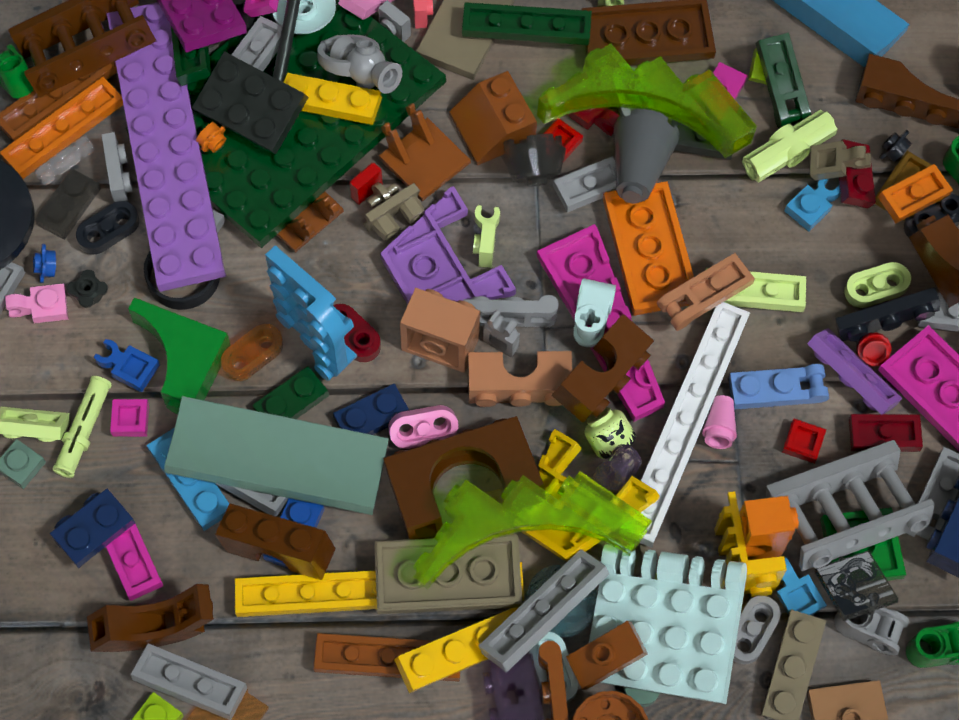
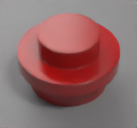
M880 333L865 335L857 345L858 357L869 366H880L890 357L892 351L890 341Z

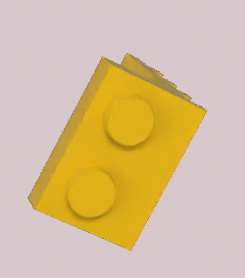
M735 491L728 492L729 506L723 507L714 528L715 536H723L718 547L719 556L726 555L725 562L727 566L730 561L747 564L744 594L751 593L753 598L756 596H769L772 594V591L776 590L787 571L785 558L781 556L748 560Z

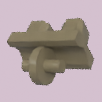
M380 182L372 185L374 196L367 200V204L372 210L365 214L367 221L363 225L368 232L374 229L384 241L393 237L400 229L392 218L393 216L401 212L408 223L411 224L424 215L425 210L418 199L420 190L415 183H412L397 193L399 189L394 183L387 188Z

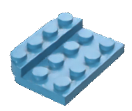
M275 245L265 254L268 266L267 274L271 281L270 289L273 292V303L277 311L275 315L287 329L293 327L301 334L300 339L313 350L315 370L323 379L329 381L332 377H337L357 358V354L345 344L344 336L354 327V324L350 318H346L333 306L336 298Z

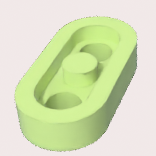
M886 263L853 274L847 281L844 294L848 302L853 306L859 308L873 306L904 295L911 283V274L900 263ZM887 280H893L897 286H890ZM856 290H863L866 295L861 296L857 294Z

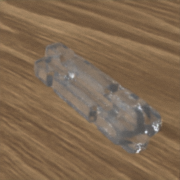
M81 136L75 140L73 147L68 145L48 160L49 164L43 163L35 169L34 173L37 179L43 185L50 184L56 179L54 177L56 174L61 176L79 163L81 156L86 158L93 153L95 149L92 142L86 136Z

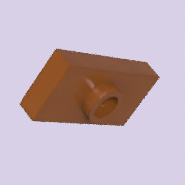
M627 620L566 656L581 688L588 690L648 655L634 625Z

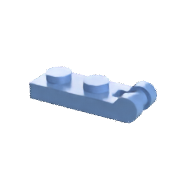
M811 364L801 368L730 373L728 377L731 398L734 400V409L825 402L829 399L828 388L823 384V378L826 375L824 365ZM809 381L810 389L801 390L800 382Z

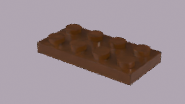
M674 0L581 9L592 11L589 45H585L589 69L715 58L716 48L707 0Z

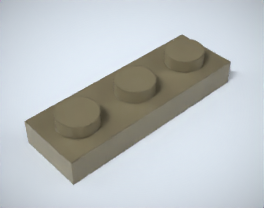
M792 609L789 611L760 716L773 720L800 719L827 620Z

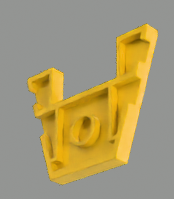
M554 429L549 438L551 444L547 454L542 455L538 464L540 468L539 473L544 484L546 502L519 510L514 525L520 532L568 562L580 549L585 552L655 503L660 496L655 489L631 476L610 504L564 477L561 474L581 451V447L576 441Z

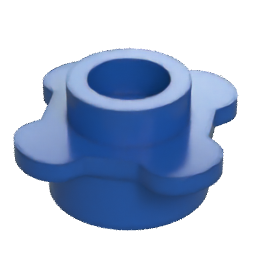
M41 244V252L34 253L33 273H39V282L44 283V277H55L56 252L55 250H46V245Z

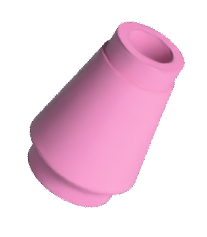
M720 395L714 398L702 431L705 443L712 448H729L737 438L734 400L729 396Z

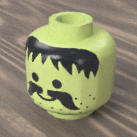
M606 407L597 418L591 415L587 419L588 425L585 428L584 434L599 458H613L614 461H618L631 453L630 447L635 442L636 434L622 411L611 410L610 407Z

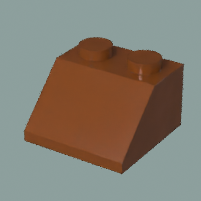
M509 71L479 82L449 111L450 117L477 166L536 140L537 121Z

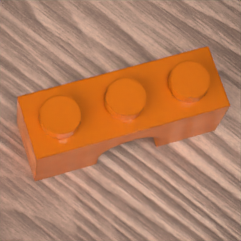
M788 496L744 501L739 513L748 560L781 557L783 552L786 551L787 545L792 540V535L799 525L797 510L795 507H790Z

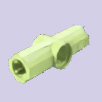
M820 109L794 126L787 124L781 127L770 137L767 143L743 157L742 164L746 174L752 181L755 180L759 183L786 165L789 168L798 165L810 154L812 145L822 144L836 135L838 129L835 126L833 117L827 111L824 112Z

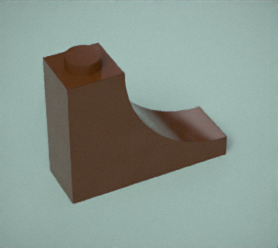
M949 214L939 220L933 215L917 224L916 226L919 231L910 236L909 239L950 308L959 303V229Z

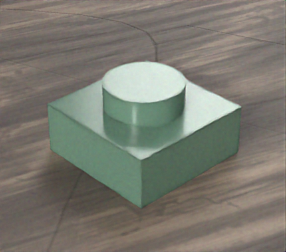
M16 439L0 458V473L24 489L45 465L46 461L42 456Z

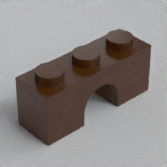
M622 314L593 348L605 360L607 371H595L581 361L551 396L582 423L591 414L597 418L610 403L605 397L612 390L618 394L631 378L626 373L633 366L638 371L651 356L646 350L654 340L627 316Z
M229 503L215 533V536L227 553L258 562L262 553L282 561L290 571L319 580L323 579L336 550L325 530Z

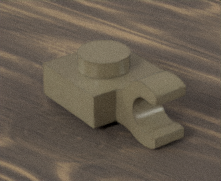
M843 141L811 146L810 176L814 181L846 176V167L857 169L871 167V154L866 153L865 146H855L847 149Z

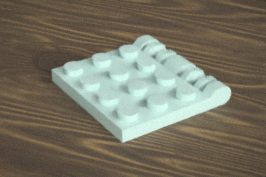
M606 544L602 551L601 563L606 566L609 575L599 584L589 643L628 620L634 625L648 655L600 683L726 704L747 577V564L730 561L727 566L725 560L717 559L712 567L711 587L702 586L705 570L703 557L695 556L692 559L689 571V584H686L689 570L688 555L661 552L656 571V551H645L641 566L642 577L633 576L636 561L635 549L626 547L623 550L621 546Z

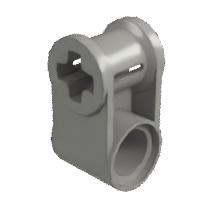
M870 602L859 605H867L869 608L856 612L861 618V624L857 625L852 623L848 615L845 616L841 609L838 610L834 623L840 634L868 645L880 653L898 655L900 647L897 644L903 628L908 626V617L898 611L876 604L871 607Z

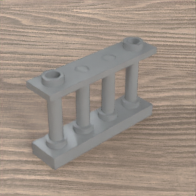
M895 440L766 486V498L788 496L790 507H795L797 510L799 525L796 530L805 544L800 549L799 567L802 571L813 567H824L831 560L910 531L919 532L931 524L935 505L932 499L915 504L895 472L898 470L901 451ZM877 477L883 478L902 510L883 516L863 482ZM844 489L851 490L868 517L869 522L851 528L831 494ZM814 500L819 501L837 533L818 540L799 506Z

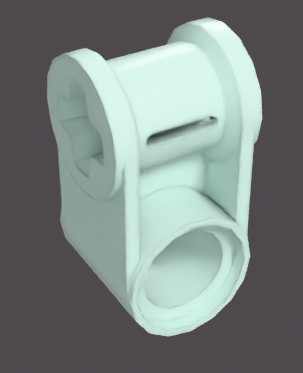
M582 278L573 336L579 345L594 347L604 336L608 315L611 313L616 285Z

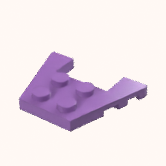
M454 186L450 187L444 193V197L435 205L432 204L426 209L424 215L413 226L409 225L380 253L382 262L407 305L415 287L424 291L426 289L435 290L442 294L444 298L455 302L477 296L493 300L511 297L516 294V288L502 265L470 279L440 228L468 215V209Z

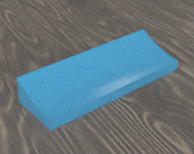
M772 0L863 67L866 64L869 53L883 57L909 27V23L877 0Z

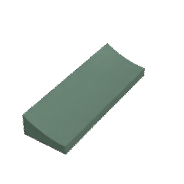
M182 396L174 433L164 465V472L373 515L384 467L383 458L386 457L389 438Z

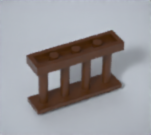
M68 0L9 28L10 36L24 59L32 57L35 66L24 71L38 97L40 98L156 42L144 16L140 15L134 18L130 9L140 4L139 1ZM118 11L123 24L105 32L101 22L108 19L107 13ZM90 28L93 38L76 46L72 36ZM60 42L64 52L46 60L43 50Z

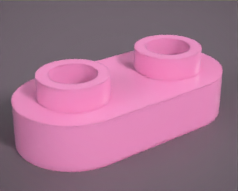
M437 405L396 414L389 422L388 431L391 441L397 447L410 449L423 446L431 440H442L455 436L458 431V420L452 409L444 405ZM439 417L445 419L442 425L437 426L433 424L435 419ZM403 424L411 425V429L407 432L399 430Z

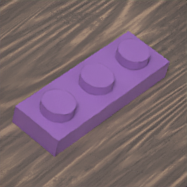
M829 328L815 334L807 343L814 350L816 358L824 364H829L838 373L841 382L850 388H854L863 397L864 403L871 410L883 415L902 400L901 396Z

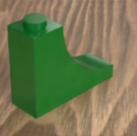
M134 298L128 308L133 323L154 335L166 351L167 373L161 395L167 409L178 414L182 396L205 400L231 348L228 333Z

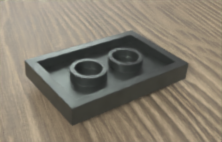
M224 51L192 108L268 151L277 154L309 97Z

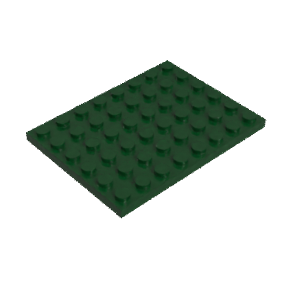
M335 0V14L325 27L309 34L294 33L287 73L357 86L351 77L330 73L320 66L317 58L318 46L321 41L335 35H362L375 40L379 44L385 60L398 63L401 66L402 78L395 90L387 94L381 92L382 100L374 124L370 125L301 111L277 154L268 151L226 127L223 133L226 141L219 150L214 153L211 150L208 152L201 150L212 207L220 214H223L227 220L260 248H263L386 137L381 129L382 125L389 122L393 131L409 116L406 111L408 105L414 103L416 110L447 82L446 74L375 19L369 16L362 20L338 4L339 0ZM273 13L261 15L276 23ZM260 16L255 17L254 24ZM247 33L229 39L209 56L211 74L224 51L232 55ZM277 53L263 71L272 77ZM209 77L187 84L192 107ZM376 86L371 88L374 90H379ZM192 108L197 135L211 122H214L219 127L222 126Z

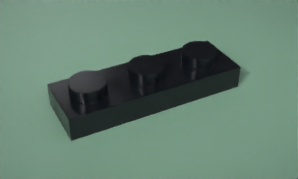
M933 287L835 318L841 341L849 340L855 342L865 335L880 329L883 331L894 330L900 327L903 322L912 319L916 321L929 319L935 315V312L940 311V299L936 288Z

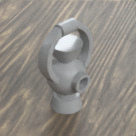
M351 34L335 35L321 41L318 46L317 58L320 66L330 73L351 77L358 87L371 89L376 86L380 92L387 94L395 90L401 81V66L398 63L386 61L379 44L369 37Z

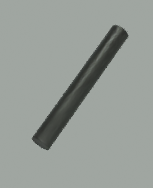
M287 0L273 77L284 82L287 74L301 0Z

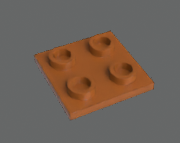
M411 103L406 107V111L411 118L413 131L403 139H400L397 130H391L389 122L382 125L381 129L386 136L388 149L379 155V159L407 187L415 183L420 190L418 198L424 201L471 163V159L428 117L424 119L421 110L416 112L415 104Z
M324 192L281 230L277 236L296 253L342 214L344 209Z

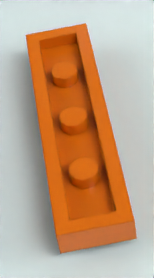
M101 77L0 151L2 159L24 179L122 107V95L104 77Z

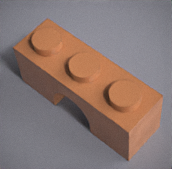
M537 351L536 369L525 377H516L506 371L503 365V352H468L469 404L476 403L480 407H492L497 403H511V405L517 407L545 402L549 406L562 405L551 395L572 372V351Z

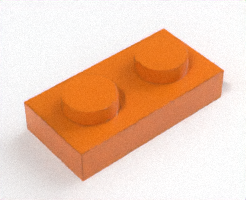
M933 164L881 191L878 198L894 222L898 223L949 196L953 189L937 166Z

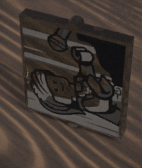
M869 550L848 558L839 557L838 561L815 569L816 576L843 621L867 613L873 615L875 610L898 603L899 598Z

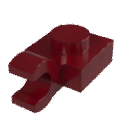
M582 85L563 105V113L585 129L589 130L595 124L607 135L612 136L614 134L615 121L619 115L608 109V101L586 86Z

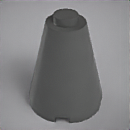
M635 109L631 110V114L623 117V114L620 115L615 121L613 131L616 190L624 201L632 204L643 202L649 198L679 140V129L676 125L673 128L668 123L667 116L653 110Z

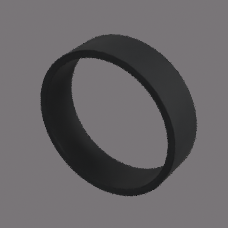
M149 251L144 262V277L151 295L160 304L171 309L186 310L200 306L212 297L219 284L220 278L210 280L203 290L193 296L185 298L169 297L157 291L150 282V274L153 267L151 251Z

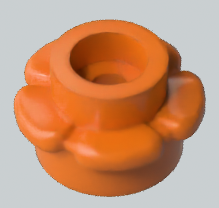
M211 122L199 133L196 142L199 143L203 152L211 150L214 153L225 143L226 137L223 133L226 129L224 126L219 127L214 122Z

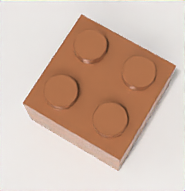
M415 287L400 321L401 350L465 373L468 366V352H474L479 340L480 310L476 309L469 302L462 300L455 302L444 298L442 294L435 290L426 289L424 291Z

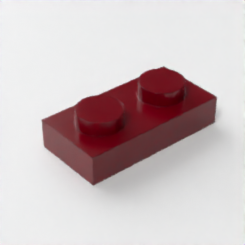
M845 139L841 140L847 146V149L855 146H865L866 153H870L869 145ZM872 163L871 167L864 169L846 167V176L839 177L841 203L867 209L876 204Z
M851 414L849 417L851 451H864L895 440L901 450L900 452H920L923 448L921 419L918 414Z

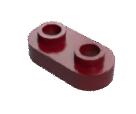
M333 305L346 318H350L354 324V327L344 336L345 344L357 354V358L354 360L358 362L374 360L381 350V340L378 332L349 305ZM361 338H367L369 340V343L366 345H360L358 343V340Z

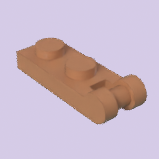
M736 253L662 296L657 301V305L662 312L669 314L672 318L670 323L676 331H679L689 325L694 319L753 285L755 278ZM685 300L689 305L684 310L678 305V302Z

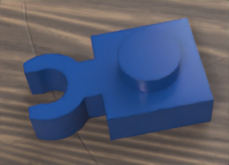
M105 339L103 342L105 348L112 351V353L108 357H101L95 354L94 359L96 363L106 369L114 367L111 371L114 379L142 393L159 368V361L130 345L123 353L114 341Z

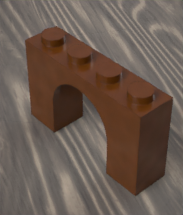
M517 416L509 419H498L490 425L477 429H466L458 435L442 440H431L423 446L411 450H400L391 456L383 458L409 540L432 539L445 535L442 518L433 493L441 476L450 469L460 465H480L495 473L503 486L512 513L546 502L543 481Z

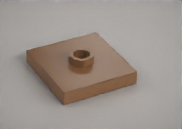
M880 680L810 689L806 693L812 720H888Z

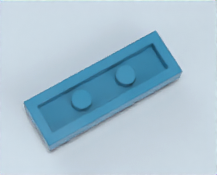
M175 428L147 445L148 450L163 472ZM165 473L203 531L222 520L229 502L216 483Z

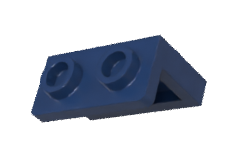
M105 489L102 493H95L87 498L83 507L75 514L67 515L56 523L54 530L50 532V535L72 562L80 568L133 526L135 521L108 489Z

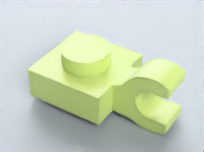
M477 205L475 209V223L482 229V232L474 236L473 254H479V267L492 268L495 233L500 221V209L495 207L494 215L490 218H485L481 215L482 206Z

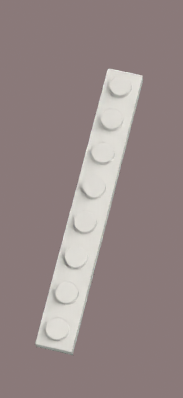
M725 302L715 307L641 479L643 483L655 489L660 498L621 526L620 535L652 548L750 312Z

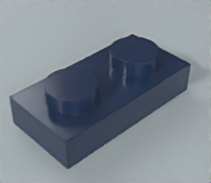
M394 383L334 412L333 417L341 429L374 435L388 428L390 420L396 414L410 410Z

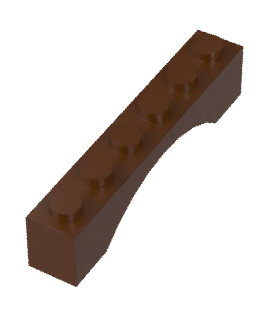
M869 53L862 72L855 102L873 109L880 108L892 111L903 117L911 116L926 120L934 125H946L959 129V99L940 93L924 84L901 61Z

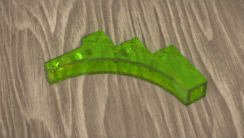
M612 43L602 49L596 48L592 50L584 60L583 73L578 72L572 75L566 83L557 88L547 89L538 99L537 116L543 124L566 114L590 108L624 107L657 111L697 132L707 139L725 158L751 144L757 128L756 124L710 69L700 75L694 74L690 76L683 84L661 56L651 62L645 61L641 63L634 71Z
M579 471L575 478L570 475L566 478L557 492L561 496L559 500L524 475H522L518 482L512 480L507 485L501 495V498L504 500L502 504L468 480H465L461 487L457 484L454 485L444 500L448 504L445 507L446 514L454 519L452 524L446 522L440 528L434 538L438 543L429 554L425 551L416 561L413 567L416 573L413 578L428 590L446 568L467 552L495 538L521 531L551 529L580 533L604 541L631 556L650 529L652 521L581 471Z

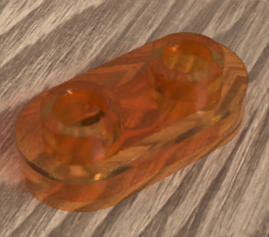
M260 324L228 347L221 357V364L225 375L234 381H244L276 358L283 349V339L279 329L271 324ZM265 341L272 343L269 348H262L260 346ZM237 362L245 363V366L241 369L234 368Z

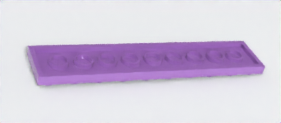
M156 2L130 8L134 18L140 15L144 16L156 42L115 62L157 287L159 292L226 277L201 149L199 143L196 142L198 135L188 86H181L176 78L171 25L160 5ZM118 11L107 13L110 30L123 24Z

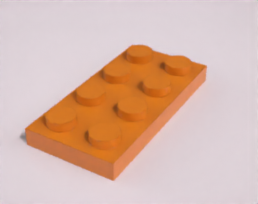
M668 181L656 183L649 198L636 204L624 201L618 195L617 190L604 192L603 202L633 316L661 311L657 301L668 292L694 277ZM685 300L678 302L680 307L689 306Z

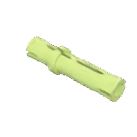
M91 376L90 383L69 432L64 433L61 440L64 445L52 468L58 475L73 478L83 451H87L89 448V436L99 416L107 393L112 386L111 382L99 376Z

